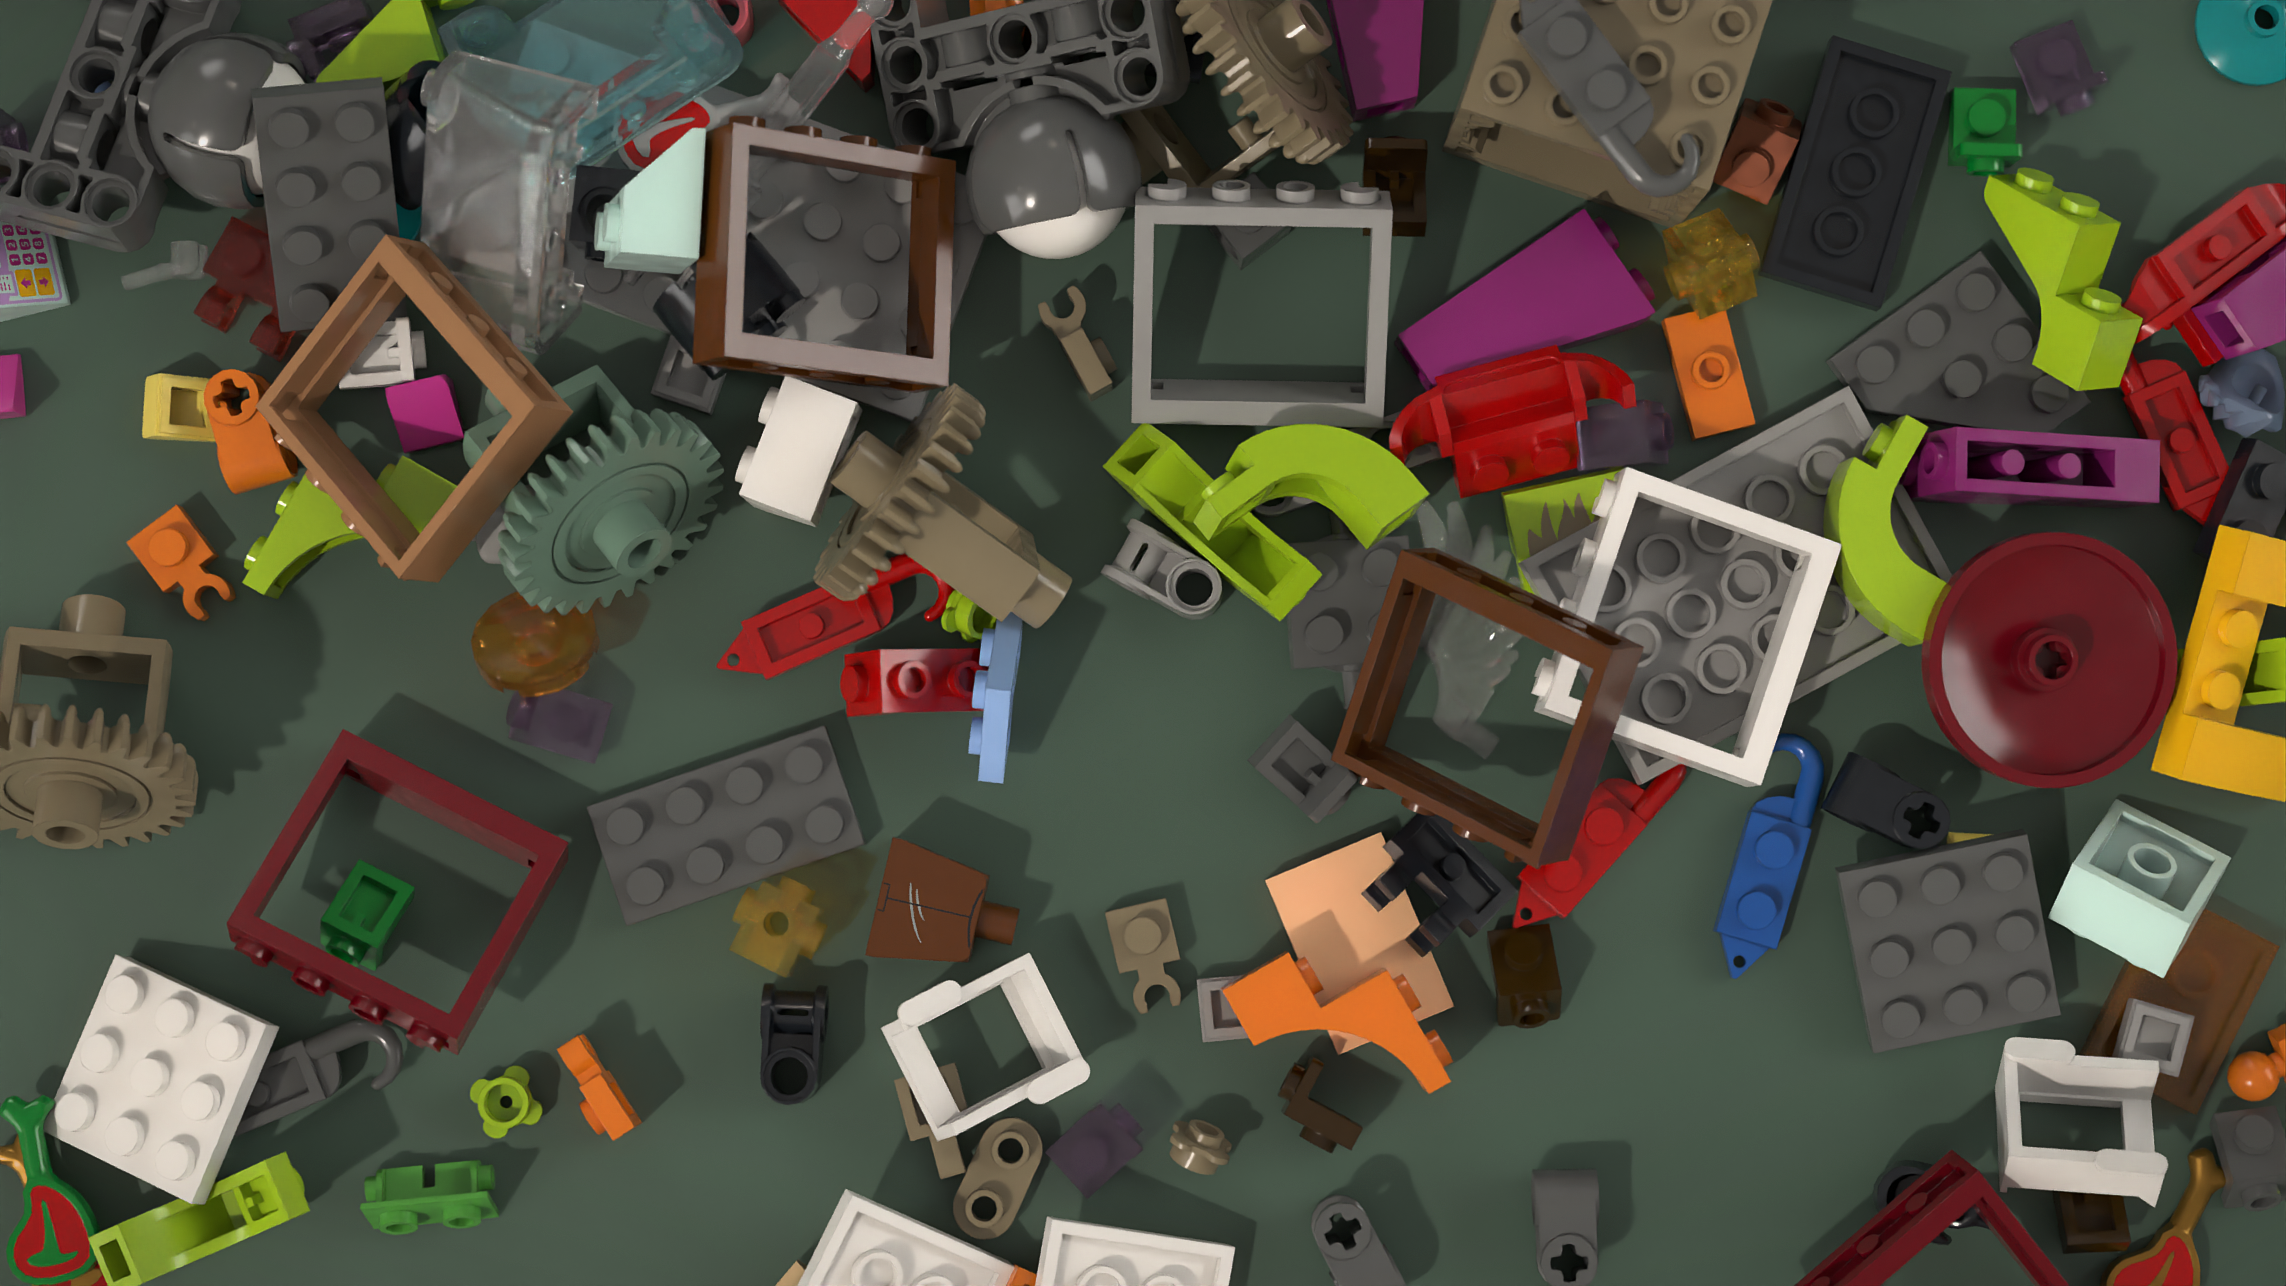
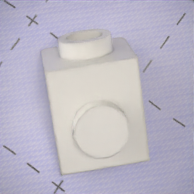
M409 317L396 318V321L385 322L340 380V390L395 386L416 381L415 369L427 368L424 332L411 331Z

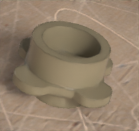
M1197 1119L1190 1120L1189 1123L1175 1121L1172 1129L1176 1133H1172L1170 1137V1142L1173 1145L1169 1154L1176 1163L1190 1171L1204 1175H1213L1216 1173L1219 1165L1228 1164L1230 1156L1227 1153L1230 1152L1232 1144L1224 1138L1225 1135L1219 1128Z

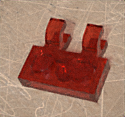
M232 216L202 269L207 276L217 280V282L206 291L193 313L202 318L201 321L226 334L245 295L271 308V313L266 315L259 323L249 343L256 346L259 352L281 362L296 331L280 332L269 235Z

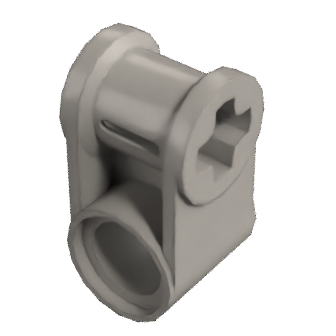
M1131 518L1126 526L1130 533L1112 565H1104L1100 573L1130 592L1144 599H1151L1181 617L1190 620H1201L1214 614L1220 607L1223 598L1222 581L1216 568L1207 561L1181 548L1178 543L1161 532ZM1147 548L1136 570L1132 571L1143 550ZM1198 573L1211 581L1213 590L1206 602L1191 606L1183 603L1178 598L1177 587L1185 576Z

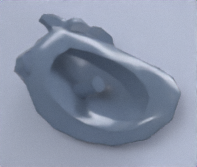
M2264 348L2227 360L2223 357L2214 365L2209 374L2200 375L2198 383L2200 402L2204 406L2213 407L2212 420H2223L2225 429L2235 431L2245 438L2261 429L2270 433L2282 429L2285 403L2284 380L2276 357Z

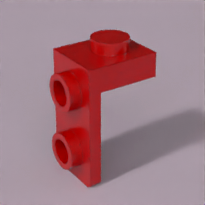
M981 648L878 649L845 654V668L841 674L840 688L842 696L846 701L847 717H869L894 713L984 711V709L972 708L976 670L988 671L989 666L979 665Z

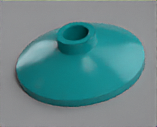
M2199 0L2194 21L2195 36L2202 55L2213 69L2231 81L2249 86H2265L2286 79V0ZM2263 9L2271 14L2273 18L2271 29H2263L2256 24L2254 19L2256 10Z

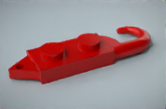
M2173 322L2163 329L2170 330L2173 327ZM2131 351L2120 382V387L2125 396L2122 399L2140 439L2160 440V483L2173 512L2181 509L2204 526L2228 472V463L2186 370L2183 371L2177 363L2166 359L2149 360L2138 364L2133 351Z
M905 553L888 559L891 564L889 571L872 568L878 576V582L875 585H867V592L864 595H859L856 600H840L820 587L742 621V631L719 660L716 667L720 670L763 674L765 680L768 681L881 632L890 624L894 613V599L890 588L892 584L916 574H926L934 579L938 587V598L935 604L924 613V618L928 622H933L943 615L946 610L947 601L955 589ZM734 654L738 655L739 663L736 666H731L729 664V657Z
M1680 763L1656 776L1645 790L1635 783L1621 778H1608L1601 782L1592 792L1569 860L1541 865L1540 869L1527 864L1516 876L1520 886L1512 928L1516 929L1554 916H1559L1563 920L1679 790L1686 777L1687 766ZM1521 909H1528L1530 911V919L1524 920L1521 918Z

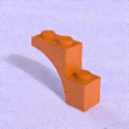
M1285 951L1221 988L1253 1046L1268 1039L1301 1030H1334L1365 1038L1388 1050L1405 1064L1428 1094L1451 1082L1444 1067L1453 1063V1060L1435 1029L1426 1034L1421 1030L1412 1012L1422 1006L1403 974L1392 979L1388 970L1382 968L1319 1005L1313 995L1324 989L1308 960L1304 956L1294 962L1289 952Z

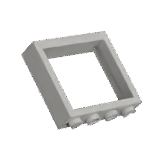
M1168 178L1167 184H1148V187H1140L1135 192L1131 423L1260 426L1320 424L1334 427L1383 428L1393 216L1390 192L1379 191V188L1359 187V182L1345 183L1341 185L1340 190H1315L1313 184L1304 181L1280 182L1276 185V189H1251V185L1248 182L1241 180H1220L1214 182L1212 188L1187 187L1184 181ZM1154 224L1371 228L1364 382L1151 379Z

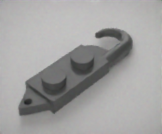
M1519 0L1522 30L1519 32L1517 39L1595 143L1599 142L1626 180L1641 193L1654 197L1674 196L1687 189L1697 177L1701 163L1699 147L1693 136L1685 133L1680 138L1685 154L1684 162L1678 171L1670 175H1660L1652 170L1634 146L1643 138L1652 123L1654 108L1651 97L1579 1L1536 0L1530 2L1528 0Z
M363 1018L353 1019L268 1054L233 1138L330 1098L338 1091L342 1080V1064L338 1052L362 1042L373 1041L379 1044L386 1054V1066L382 1073L372 1080V1088L380 1090L389 1085L399 1074L404 1059L402 1042L396 1032L384 1022L382 1025H376Z

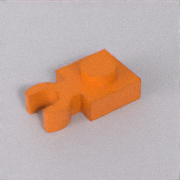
M175 505L126 542L163 592L170 594L180 585L183 587V603L185 609L192 617L201 621H206L210 618L207 610L201 604V595L208 588L214 587L225 601L231 602L236 598L235 590L229 581L223 577L210 574L205 568L218 558L219 555L182 506Z
M584 1034L574 1037L557 1048L562 1060L581 1085L579 1089L586 1099L579 1103L580 1109L598 1135L607 1131L614 1141L642 1124V1121L609 1070H605L596 1051Z

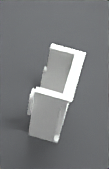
M1030 952L962 987L957 982L951 980L938 984L903 1002L897 1011L898 1019L881 1027L937 1142L958 1135L1027 1097L1034 1104H1044L1084 1083L1090 1076V1067L1083 1059ZM1001 985L1042 1069L960 1112L918 1027Z
M2023 1037L2009 1038L2004 1045L1995 1084L2000 1192H2007V1188L2012 1187L2136 1196L2155 1208L2168 1168L2166 1157L2156 1153L2154 1147L2151 1098L2159 1074V1061L2075 1055L2074 1046L2064 1040ZM2020 1101L2120 1108L2123 1150L2102 1149L2099 1152L2023 1147Z

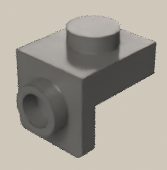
M1290 714L1247 760L1315 823L1320 822L1326 815H1331L1338 811L1348 800L1351 794V787L1358 780V776L1353 771L1332 761L1333 753Z
M2276 1105L2214 1113L2209 1126L2226 1179L2221 1194L2224 1208L2244 1207L2248 1211H2263L2280 1204L2281 1201L2286 1200V1137Z

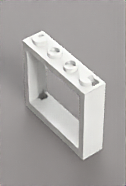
M1626 467L1615 474L1613 481L1604 479L1600 494L1595 498L1592 508V514L1600 516L1593 540L1588 538L1582 540L1573 562L1571 573L1580 576L1573 598L1571 600L1564 597L1559 607L1594 623L1637 496L1799 554L1732 754L1623 715L1619 716L1612 736L1613 740L1745 787L1760 786L1842 545ZM1554 651L1551 660L1542 658L1534 675L1536 680L1531 692L1539 696L1534 709L1535 712L1574 725L1582 701L1569 697L1580 664L1579 662Z

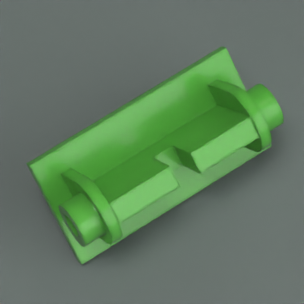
M479 1159L435 1164V1187H425V1169L422 1165L378 1169L376 1176L365 1177V1197L369 1203H360V1210L373 1229H379L386 1234H408L416 1231L418 1225L443 1223L444 1226L450 1228H470L479 1225L481 1219L499 1217L498 1208L488 1191H485L495 1189L494 1167L492 1164L482 1165Z

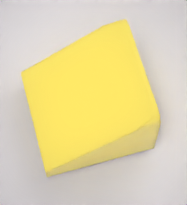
M162 373L147 376L144 393L142 437L156 440L216 442L207 409L204 405L203 395L210 378Z

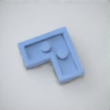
M1012 612L1002 622L997 619L995 629H983L979 665L989 666L988 671L976 670L972 708L984 709L983 717L973 716L968 751L969 754L980 755L978 781L1001 784L1004 781L1023 630V620Z

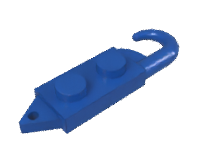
M1778 734L1772 752L1773 754L1781 750L1789 751L1799 759L1801 772L1793 798L1784 796L1763 798L1755 802L1747 812L1713 931L1720 934L1729 975L1732 979H1737L1769 948L1777 950L1812 829L1810 827L1824 783L1825 766L1819 750L1808 739L1797 734ZM1738 955L1743 958V964L1740 967H1736L1733 963L1734 958Z

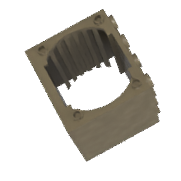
M1492 0L1442 151L1677 229L1710 190L1773 0H1578L1651 97L1654 108L1652 123L1643 138L1634 145L1654 172L1660 175H1670L1678 171L1684 162L1685 152L1680 138L1685 133L1691 134L1699 147L1701 163L1697 177L1687 189L1668 197H1654L1641 193L1626 180L1599 142L1595 143L1517 39L1519 32L1522 30L1519 0Z

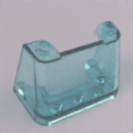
M549 0L516 23L500 8L482 5L462 12L438 28V32L481 129L531 181L543 186L560 185L576 177L577 165L593 166L727 79L738 69L743 60V48L716 0Z

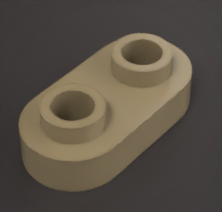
M1004 1117L993 1122L984 1132L953 1203L955 1220L961 1230L967 1235L982 1240L993 1239L1006 1232L1013 1223L1043 1153L1041 1136L1035 1126L1029 1121L1019 1117ZM1007 1138L1018 1140L1023 1147V1155L1013 1162L1004 1160L999 1154V1145ZM987 1196L994 1200L997 1212L992 1218L981 1219L973 1212V1202L977 1198Z

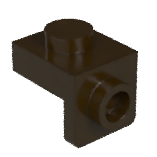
M1389 136L1365 140L1362 187L1379 188V191L1390 192L1393 208L1392 236L1425 237L1427 225L1425 171L1428 155V143L1425 139ZM1362 228L1363 236H1370L1371 228Z
M1550 924L1487 931V948L1497 998L1496 1016L1498 1025H1515L1519 1028L1529 1029L1542 1026L1548 1021L1559 1019L1562 987Z
M1313 1056L1309 1057L1305 1067L1294 1062L1277 1094L1279 1097L1287 1100L1281 1110L1282 1113L1304 1125L1299 1136L1331 1154L1334 1152L1337 1144L1352 1150L1363 1127L1359 1123L1308 1097L1324 1063Z
M2052 1190L2063 1254L2115 1252L2128 1249L2131 1237L2122 1195Z

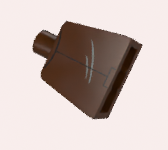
M893 837L865 955L881 958L969 962L976 937L1012 946L1020 909L985 901L990 875L908 840Z

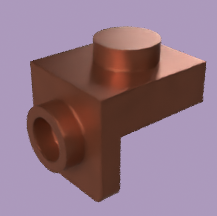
M1745 98L1736 124L1722 151L1712 182L1768 205L1799 141L1802 122L1794 118L1795 114L1789 107L1778 101L1761 98L1757 102L1750 98Z

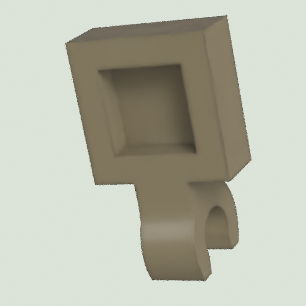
M1071 286L1067 289L1068 296L1074 304V310L1070 316L1066 318L1055 317L1045 301L1038 304L1039 315L1043 324L1058 339L1061 349L1089 400L1092 402L1113 390L1112 381L1108 375L1116 371L1117 367L1102 339L1098 337L1090 342L1083 328H1081L1086 316V302L1080 290L1075 286Z
M956 1063L938 1067L959 1111L967 1109L968 1106ZM906 1078L894 1080L910 1141L929 1137L940 1179L965 1173L966 1167L956 1135L937 1142Z

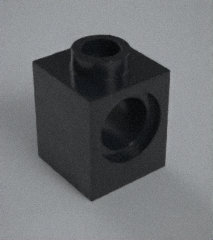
M577 165L569 241L576 248L585 250V259L604 263L605 251L595 250L594 213L599 206L610 202L640 171Z

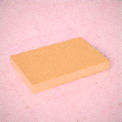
M1381 832L1265 880L1297 959L1306 957L1324 989L1313 995L1319 1005L1384 968L1388 970L1392 979L1401 974L1407 979L1422 1006L1412 1012L1417 1022L1454 1007L1432 952L1430 951L1427 955L1421 957L1405 940L1420 925L1406 890L1396 899L1390 901L1379 912L1361 895L1394 862L1392 857L1383 848L1386 842ZM1327 1030L1338 1055L1371 1042L1353 1034Z

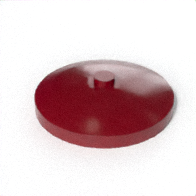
M2036 532L2007 538L1987 547L1968 560L1950 578L1935 601L1927 621L1922 645L1921 668L1923 685L1933 716L1950 743L1965 758L1987 773L2006 781L2039 788H2065L2089 783L2112 773L2131 760L2148 743L2162 722L2171 702L2177 675L2178 652L2173 622L2166 603L2149 576L2134 561L2114 547L2094 538L2065 532Z

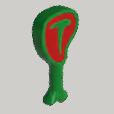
M42 1095L31 1102H27L18 1096H10L5 1099L0 1108V1116L13 1125L18 1134L27 1176L26 1186L23 1190L24 1214L9 1237L6 1249L7 1262L12 1273L18 1279L33 1285H56L80 1278L92 1271L98 1264V1261L88 1238L101 1232L95 1214L81 1193L52 1172L43 1128L46 1117L54 1108L56 1101L46 1095Z

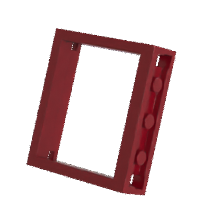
M343 729L226 924L231 941L236 943L234 949L251 957L252 963L261 967H268L272 961L292 971L291 979L305 990L319 996H325L329 990L351 1001L348 1008L366 1021L382 1025L385 1019L408 1030L405 1035L406 1038L423 1049L424 1046H427L439 1053L444 1048L459 1055L567 864L569 842ZM344 776L531 869L449 1014L260 919L261 914Z
M1951 1149L1794 1286H1880L1971 1207L1975 1209L2035 1286L2069 1285L1980 1171Z

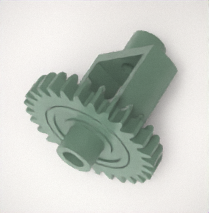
M598 365L552 387L571 408L573 413L543 451L566 440L570 451V459L564 462L558 460L553 455H546V462L552 471V475L549 478H541L535 473L528 474L529 484L536 491V494L532 496L519 480L499 505L505 512L503 520L505 527L508 529L502 530L498 534L501 546L498 551V557L503 565L504 573L530 606L533 607L537 604L545 613L550 612L555 607L561 615H567L576 606L584 614L589 611L596 599L606 608L610 606L618 590H621L627 598L632 596L635 583L640 578L649 585L655 581L654 569L658 565L672 568L675 565L671 555L674 550H690L693 546L686 536L689 533L706 529L707 523L701 515L716 510L718 504L711 496L723 490V484L717 478L724 473V467L717 460L721 455L694 422L686 420L684 416L676 412L667 414V412L656 408L651 411L649 417L646 412L643 413L638 409L634 410ZM489 389L485 395V405L494 417L466 430L463 439V454L470 469L512 417ZM602 422L611 434L606 437L600 428L595 425ZM588 429L591 437L588 447L584 448L574 439L570 438Z

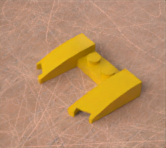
M2219 524L2151 770L2183 781L2261 798L2286 801V737L2234 725L2267 605L2270 603L2286 608V541Z

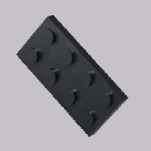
M1834 35L1828 40L1799 141L1758 271L1759 276L1877 312L1881 309L1951 78V71Z

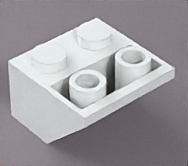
M785 376L781 388L778 389L772 386L763 401L758 422L766 424L757 448L748 445L738 465L735 481L742 483L739 495L755 508L817 527L833 487L829 483L830 477L847 452L863 411L862 408L853 400Z

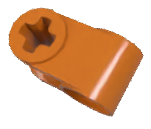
M228 369L213 375L206 384L203 394L204 405L207 409L217 444L219 465L228 487L232 493L237 495L298 476L296 455L274 439L277 432L255 407L269 389L271 383L263 376L254 373ZM239 388L249 390L250 395L249 399L241 402V410L232 408L231 404L232 399L240 396Z

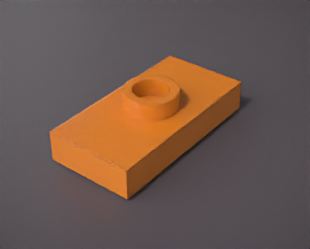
M1721 304L1663 319L1661 324L1692 441L1755 425L1725 305Z

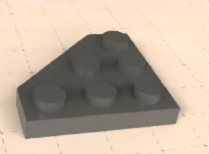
M1981 251L1826 361L1844 388L1850 387L1863 412L1900 417L1907 414L1914 419L1924 420L1925 423L2049 433L2091 403L2084 391H2076L2032 365L2039 343L2040 331Z

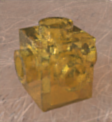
M1720 208L1662 230L1669 263L1664 266V273L1669 288L1677 301L1684 298L1687 299L1699 319L1725 311L1732 306L1758 296L1753 270L1760 268V259L1756 247L1747 233L1740 236L1737 234Z
M784 875L778 885L771 881H763L758 891L748 887L732 918V921L741 926L729 950L785 978L792 976L802 955L811 960L813 959L828 929V925L819 921L825 908L812 902L817 891ZM778 911L784 913L789 921L788 930L783 935L775 932L772 927V918Z

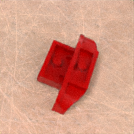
M2262 184L2235 192L2233 197L2159 252L2145 259L2132 280L2128 297L2123 306L2143 318L2134 345L2173 322L2202 367L2212 365L2223 358V355L2191 308L2286 237V184Z
M1557 344L1436 376V386L1414 398L1401 411L1393 423L1389 435L1390 452L1405 465L1408 454L1415 448L1436 442L1442 458L1451 456L1455 485L1460 498H1466L1581 467L1576 422L1588 419L1586 401L1605 398L1620 403L1624 409L1637 406L1635 385L1625 371L1602 357L1588 353L1560 352Z

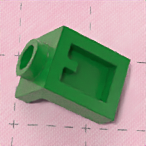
M1954 87L1949 92L1948 166H1966V174L1970 176L1989 177V175L2004 174L2005 167L2010 168L2023 157V144H2016V89Z
M359 859L320 920V942L325 946L327 953L355 967L361 964L370 970L376 971L382 961L383 947L412 902L415 895V887Z

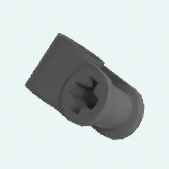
M1596 1168L1533 1169L1531 1175L1533 1225L1536 1234V1262L1538 1271L1544 1280L1552 1286H1588L1595 1277L1598 1267L1599 1185ZM1570 1244L1572 1252L1583 1257L1582 1266L1572 1268L1571 1278L1563 1279L1562 1271L1552 1267L1550 1261L1551 1257L1561 1256L1563 1251L1562 1245Z
M1336 1194L1324 1198L1316 1205L1311 1217V1228L1317 1245L1331 1270L1329 1275L1335 1286H1406L1386 1245L1381 1244L1364 1209L1356 1200L1347 1195ZM1341 1213L1346 1221L1357 1218L1349 1226L1352 1236L1347 1240L1341 1241L1336 1233L1325 1236V1233L1332 1229V1223L1329 1218L1334 1214Z

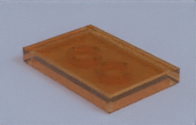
M2204 908L2186 943L2164 978L2144 968L2137 967L2126 959L2079 1055L2112 1058L2128 998H2134L2195 1016L2179 1077L2159 1072L2153 1095L2190 1114L2196 1115L2280 946Z

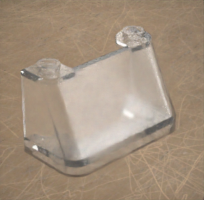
M455 49L440 63L437 69L432 68L427 72L421 88V103L427 107L420 242L428 245L519 350L541 356L547 352L582 313L584 285L573 283L574 270L563 268L570 169L583 156V145L576 143V127L581 118L593 120L597 116L599 86Z

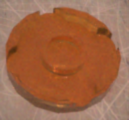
M519 592L511 593L491 605L477 621L471 638L474 660L479 674L492 688L503 693V688L517 690L520 697H539L558 692L579 680L590 668L588 661L593 656L594 651L597 655L600 644L591 609L587 613L582 614L574 606L567 615H561L554 607L550 612L545 613L537 604L533 607L530 606Z

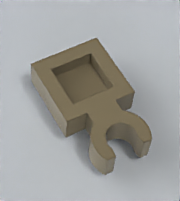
M1166 898L1105 912L1119 974L1133 970L1138 971L1139 981L1136 983L1133 991V1000L1140 1014L1148 1013L1145 993L1152 985H1162L1168 990L1172 1007L1180 1005V988L1177 982L1165 973L1163 963L1180 959Z

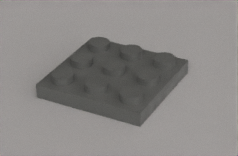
M2023 829L1835 867L1869 1045L1873 1053L2061 1015L2028 835Z

